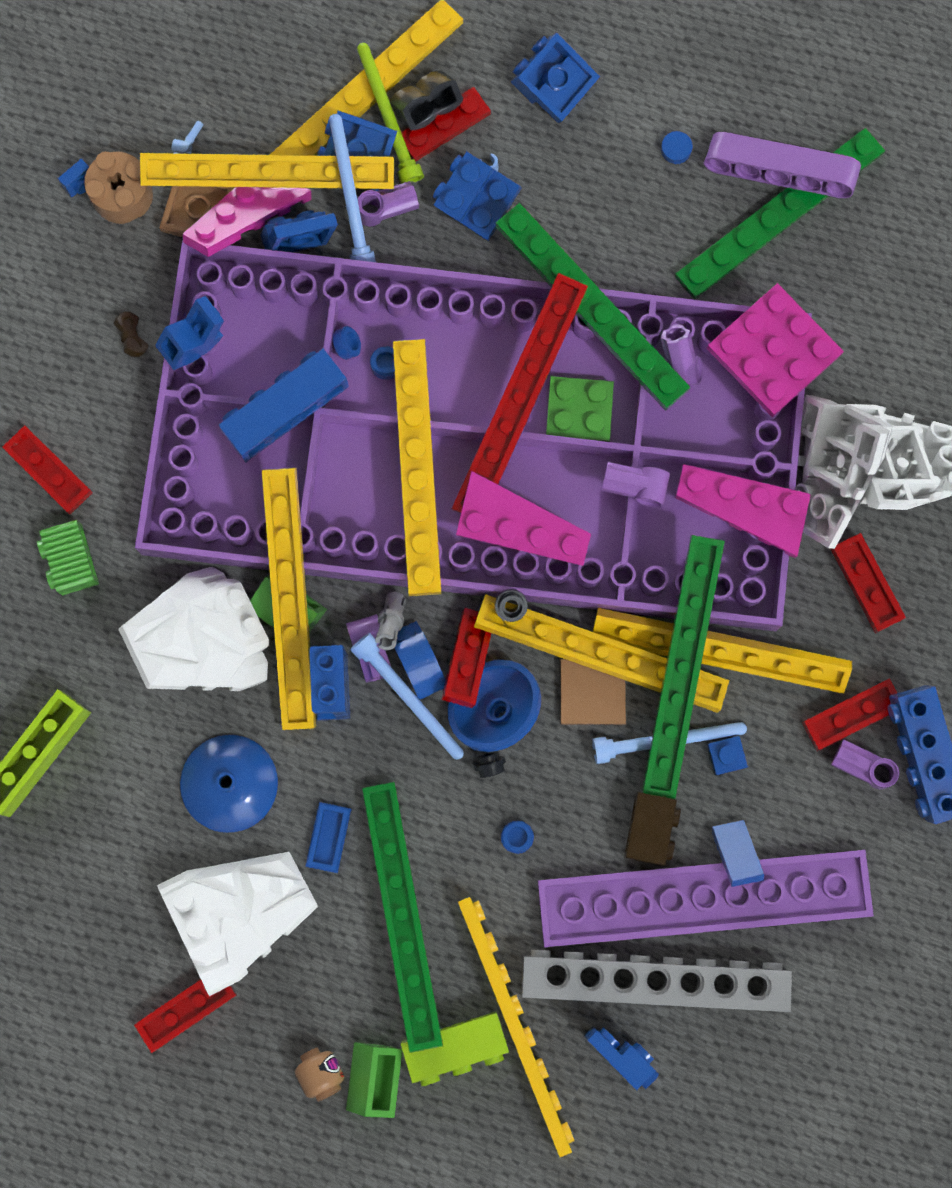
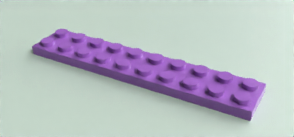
M858 850L762 859L759 861L764 872V880L731 887L723 863L538 880L544 947L872 917L874 915L866 851Z

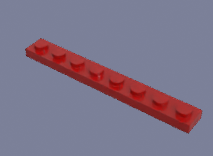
M558 273L451 508L453 511L460 514L462 512L471 471L499 485L586 293L587 285Z

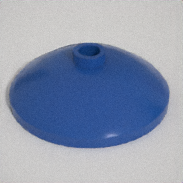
M493 660L485 662L475 706L469 708L449 702L448 720L453 733L464 745L477 751L493 752L514 745L530 731L539 715L541 691L538 682L527 668L514 661ZM503 711H506V713L499 718V714Z
M238 735L217 736L199 745L188 757L181 774V796L188 812L201 825L218 832L231 833L242 831L261 821L271 809L278 790L276 767L266 750L255 741ZM225 776H230L232 779V784L229 788L221 786V780Z

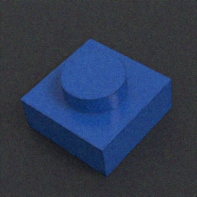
M82 159L58 178L63 189L71 198L77 193L83 194L86 192L85 175L89 166Z
M740 736L707 744L715 776L748 768Z

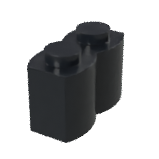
M442 70L428 73L418 81L416 86L405 87L396 92L390 99L397 119L410 130H418L427 126L437 115L453 111L463 101L456 80Z

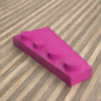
M235 187L183 233V242L209 257L240 240L242 233L265 226V221L275 215L281 217L291 211L290 207L296 203L301 202L305 204L310 201L311 190L308 188Z
M684 464L675 498L712 517L715 516L729 523L730 526L740 531L743 530L759 538V541L769 546L773 545L785 551V554L796 558L799 552L811 494Z
M471 471L456 533L457 536L571 564L584 565L591 537L590 533Z

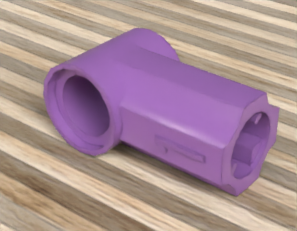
M410 181L396 185L394 189L366 190L358 197L362 224L368 227L376 226L382 220L419 209L417 194ZM369 204L375 205L378 211L367 213L363 210V207Z
M672 325L669 329L663 330L661 336L666 361L688 385H699L702 380V360L700 356H695L690 330L684 328V325Z
M608 462L601 491L635 498L636 502L647 506L662 507L670 473L654 467L638 469Z
M377 614L346 623L352 646L368 633H371L376 639L380 625ZM379 648L380 651L378 653L390 665L386 651ZM362 658L360 659L366 683L383 679L369 661L365 662Z
M844 739L839 745L831 763V766L869 783L873 788L879 790L894 785L899 778V768L891 759L881 758ZM882 765L889 770L890 777L886 783L879 782L875 778L874 770L876 766Z

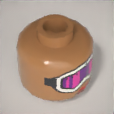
M314 1048L300 1056L302 1063L295 1069V1076L306 1097H316L319 1102L342 1089L340 1084L345 1076L333 1052L324 1051L320 1053L318 1048Z

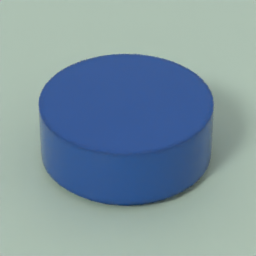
M674 131L664 137L661 153L666 161L680 164L690 157L693 144L687 134Z
M349 326L335 330L333 333V345L337 354L345 360L358 356L361 351V341L357 332Z
M388 346L376 349L370 358L373 374L382 380L395 378L394 351L392 347Z
M512 821L502 830V844L511 853H524L533 844V831L523 821Z

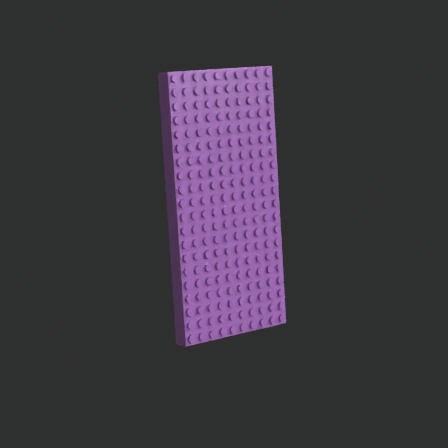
M182 240L169 325L185 319L195 300L206 296L224 319V323L219 330L223 337L205 355L176 370H173L164 358L135 549L145 556L269 570L262 470L297 468L305 575L408 587L395 378L382 380L376 377L371 370L370 358L373 352L380 347L388 346L393 348V341L425 339L441 591L485 596L487 594L497 598L501 592L515 589L524 594L527 602L593 610L602 608L626 614L675 619L690 536L696 535L725 541L709 624L777 631L783 624L789 555L785 554V551L773 545L769 546L759 541V538L743 530L740 531L730 526L729 523L715 516L712 517L675 497L684 464L795 490L805 389L774 417H771L706 349L709 343L751 306L600 289L665 360L661 341L663 330L669 329L672 325H684V328L690 330L695 356H700L702 360V380L699 385H689L690 390L665 411L584 322L575 315L499 482V486L591 534L584 565L571 564L457 536L456 533L461 514L451 509L549 295L551 287L547 282L232 245L207 257L186 245ZM345 326L353 328L361 341L360 354L348 360L342 359L337 354L333 345V333L335 330ZM324 348L346 376L349 387L245 463L219 427V424L223 422L222 418L232 409L237 408L239 410L249 403L248 399L255 392L261 389L267 390L275 384L274 380L286 370L293 371L301 365L300 361L307 354L313 351L317 353ZM551 376L614 381L610 442L546 435ZM608 462L638 469L654 467L669 472L670 478L663 506H647L636 502L635 498L601 491Z

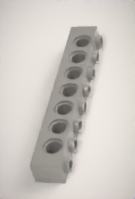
M531 950L530 956H523L522 998L791 1012L792 971L783 970V963L763 962L762 969L749 968V961L729 960V967L716 966V960L696 959V965L683 964V958L663 957V963H650V956L630 955V961H617V954L597 953V960L583 959L584 952L564 951V958L550 957L551 951ZM554 965H560L565 970V979L559 984H552L547 979V971ZM587 967H593L598 972V980L592 986H585L580 980L581 972ZM620 969H627L631 974V982L624 988H619L614 983V975ZM653 971H660L664 976V984L661 988L653 990L647 984L648 975ZM692 972L697 978V986L692 991H684L681 987V978L684 974ZM721 974L727 975L730 979V987L724 993H718L714 988V981ZM754 976H759L763 981V989L757 995H752L747 987L748 981Z

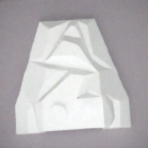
M806 395L800 435L805 436L804 456H798V466H803L802 483L795 487L796 491L811 494L803 533L825 547L835 549L861 498L885 458L891 439L892 425L857 407L837 404L828 399Z
M847 404L857 407L893 426L885 458L861 498L860 504H868L869 507L875 509L908 510L952 496V426L933 421L930 426L913 422L914 415L904 413L902 418L884 414L886 411L885 407L878 405Z
M214 567L187 573L119 628V632L147 689L185 690L188 686H202V690L212 691L216 687H229L230 691H241L267 680L268 661L263 650L269 646V639L241 582L236 579H227L223 572Z
M290 852L187 870L157 885L209 996L240 981L248 974L247 968L259 956L266 957L272 951L270 946L283 934L288 936L318 907Z

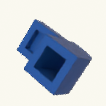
M204 296L195 300L185 319L164 328L155 346L172 369L176 370L199 359L221 340L223 335L219 330L224 323V319L208 298Z
M417 621L402 627L398 631L394 649L418 699L421 700L444 689L446 680L430 644Z

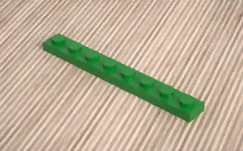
M864 128L833 153L853 157L861 164V172L882 156L885 149ZM786 188L675 274V278L695 300L828 196Z
M520 203L496 222V228L551 288L558 273L588 286L576 315L665 411L690 390V386Z
M696 535L690 536L642 792L645 794L671 799L676 798L725 543L723 540Z
M395 782L362 788L409 1053L444 1047Z

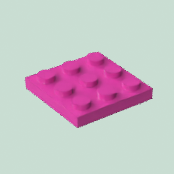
M778 283L709 343L706 348L771 417H774L844 352Z

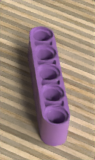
M727 132L713 134L704 162L708 170L717 174L837 198H849L853 195L861 169L860 162L853 157Z

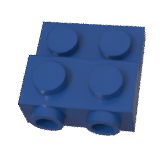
M555 33L548 39L542 36L531 49L535 53L529 61L524 58L513 69L512 72L516 76L511 83L532 104L537 102L557 123H560L600 76L558 33Z
M339 110L337 111V114L342 118L349 156H390L397 134L396 130ZM328 120L324 134L330 135L326 147L320 146L317 156H336L330 122Z
M466 151L463 157L458 155L452 162L449 170L453 174L447 184L441 182L433 194V198L436 199L434 206L489 241L497 229L496 222L507 213L522 187Z
M313 210L298 214L297 218L285 219L284 217L271 219L264 226L260 234L264 248L266 250L293 253L327 245L338 226L335 214L326 215L325 211L315 213Z
M592 1026L584 1035L636 1090L640 1086L646 1089L659 1076V1073L650 1065L654 1058L637 1042L631 1046L625 1041L616 1050L620 1043L604 1027L598 1032Z

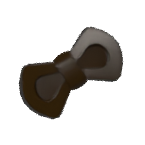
M123 312L116 317L113 324L121 332L124 353L131 357H140L146 353L149 345L138 336L136 327L139 317L132 312Z

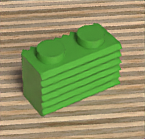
M78 520L39 531L41 540L37 541V546L42 559L47 558L50 570L46 571V578L51 589H56L63 596L99 584L83 526Z

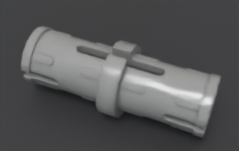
M399 592L387 594L384 610L381 611L378 617L380 625L375 642L379 643L378 647L383 650H391L396 646L398 631L401 630L404 624L402 614L406 605V598H403L404 595Z

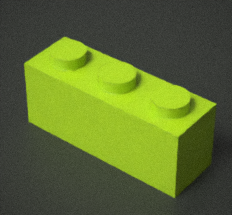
M497 1011L440 1029L444 1047L409 1053L407 1040L401 1042L412 1083L420 1081L421 1087L440 1081V1074L452 1071L453 1076H458L472 1071L471 1065L484 1061L485 1066L504 1060L503 1054L509 1053Z

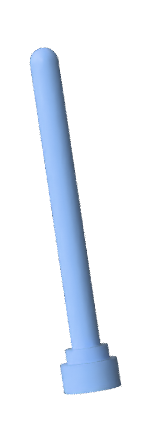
M333 114L330 116L329 122L354 248H351L352 254L349 257L351 260L376 262L374 251L370 250V245H366L342 118L338 114Z
M371 633L366 634L350 649L359 660L362 658L365 662L369 661L452 758L456 760L461 759L464 755L463 749L378 653L380 651L377 646L378 643L375 642V638Z
M743 722L688 730L686 744L743 735L747 731V726ZM652 736L613 742V739H606V737L592 738L593 750H596V754H594L595 763H608L617 754L649 750Z

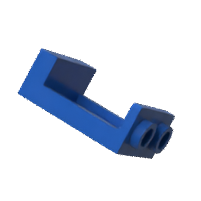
M344 646L310 647L312 712L317 714L318 721L350 719L348 654Z

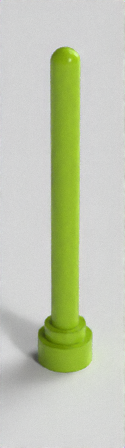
M360 43L357 51L385 126L397 131L393 147L400 163L398 165L399 171L397 172L400 183L420 181L424 178L420 164H416L414 159L411 160L368 44Z

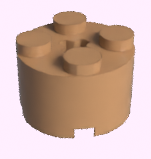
M101 152L86 172V193L96 211L104 219L113 223L125 224L141 217L150 208L153 200L152 186H141L140 161L134 156L124 152Z

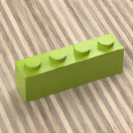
M58 689L0 762L1 816H12L91 714L89 710Z

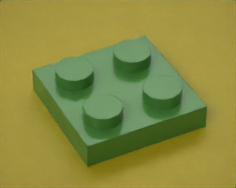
M551 376L546 435L610 442L614 381Z

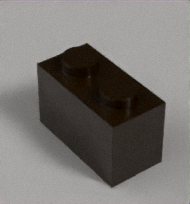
M640 792L635 794L624 858L661 866L666 865V859L672 860L675 841L670 840L672 827H678L681 808H676L677 800Z

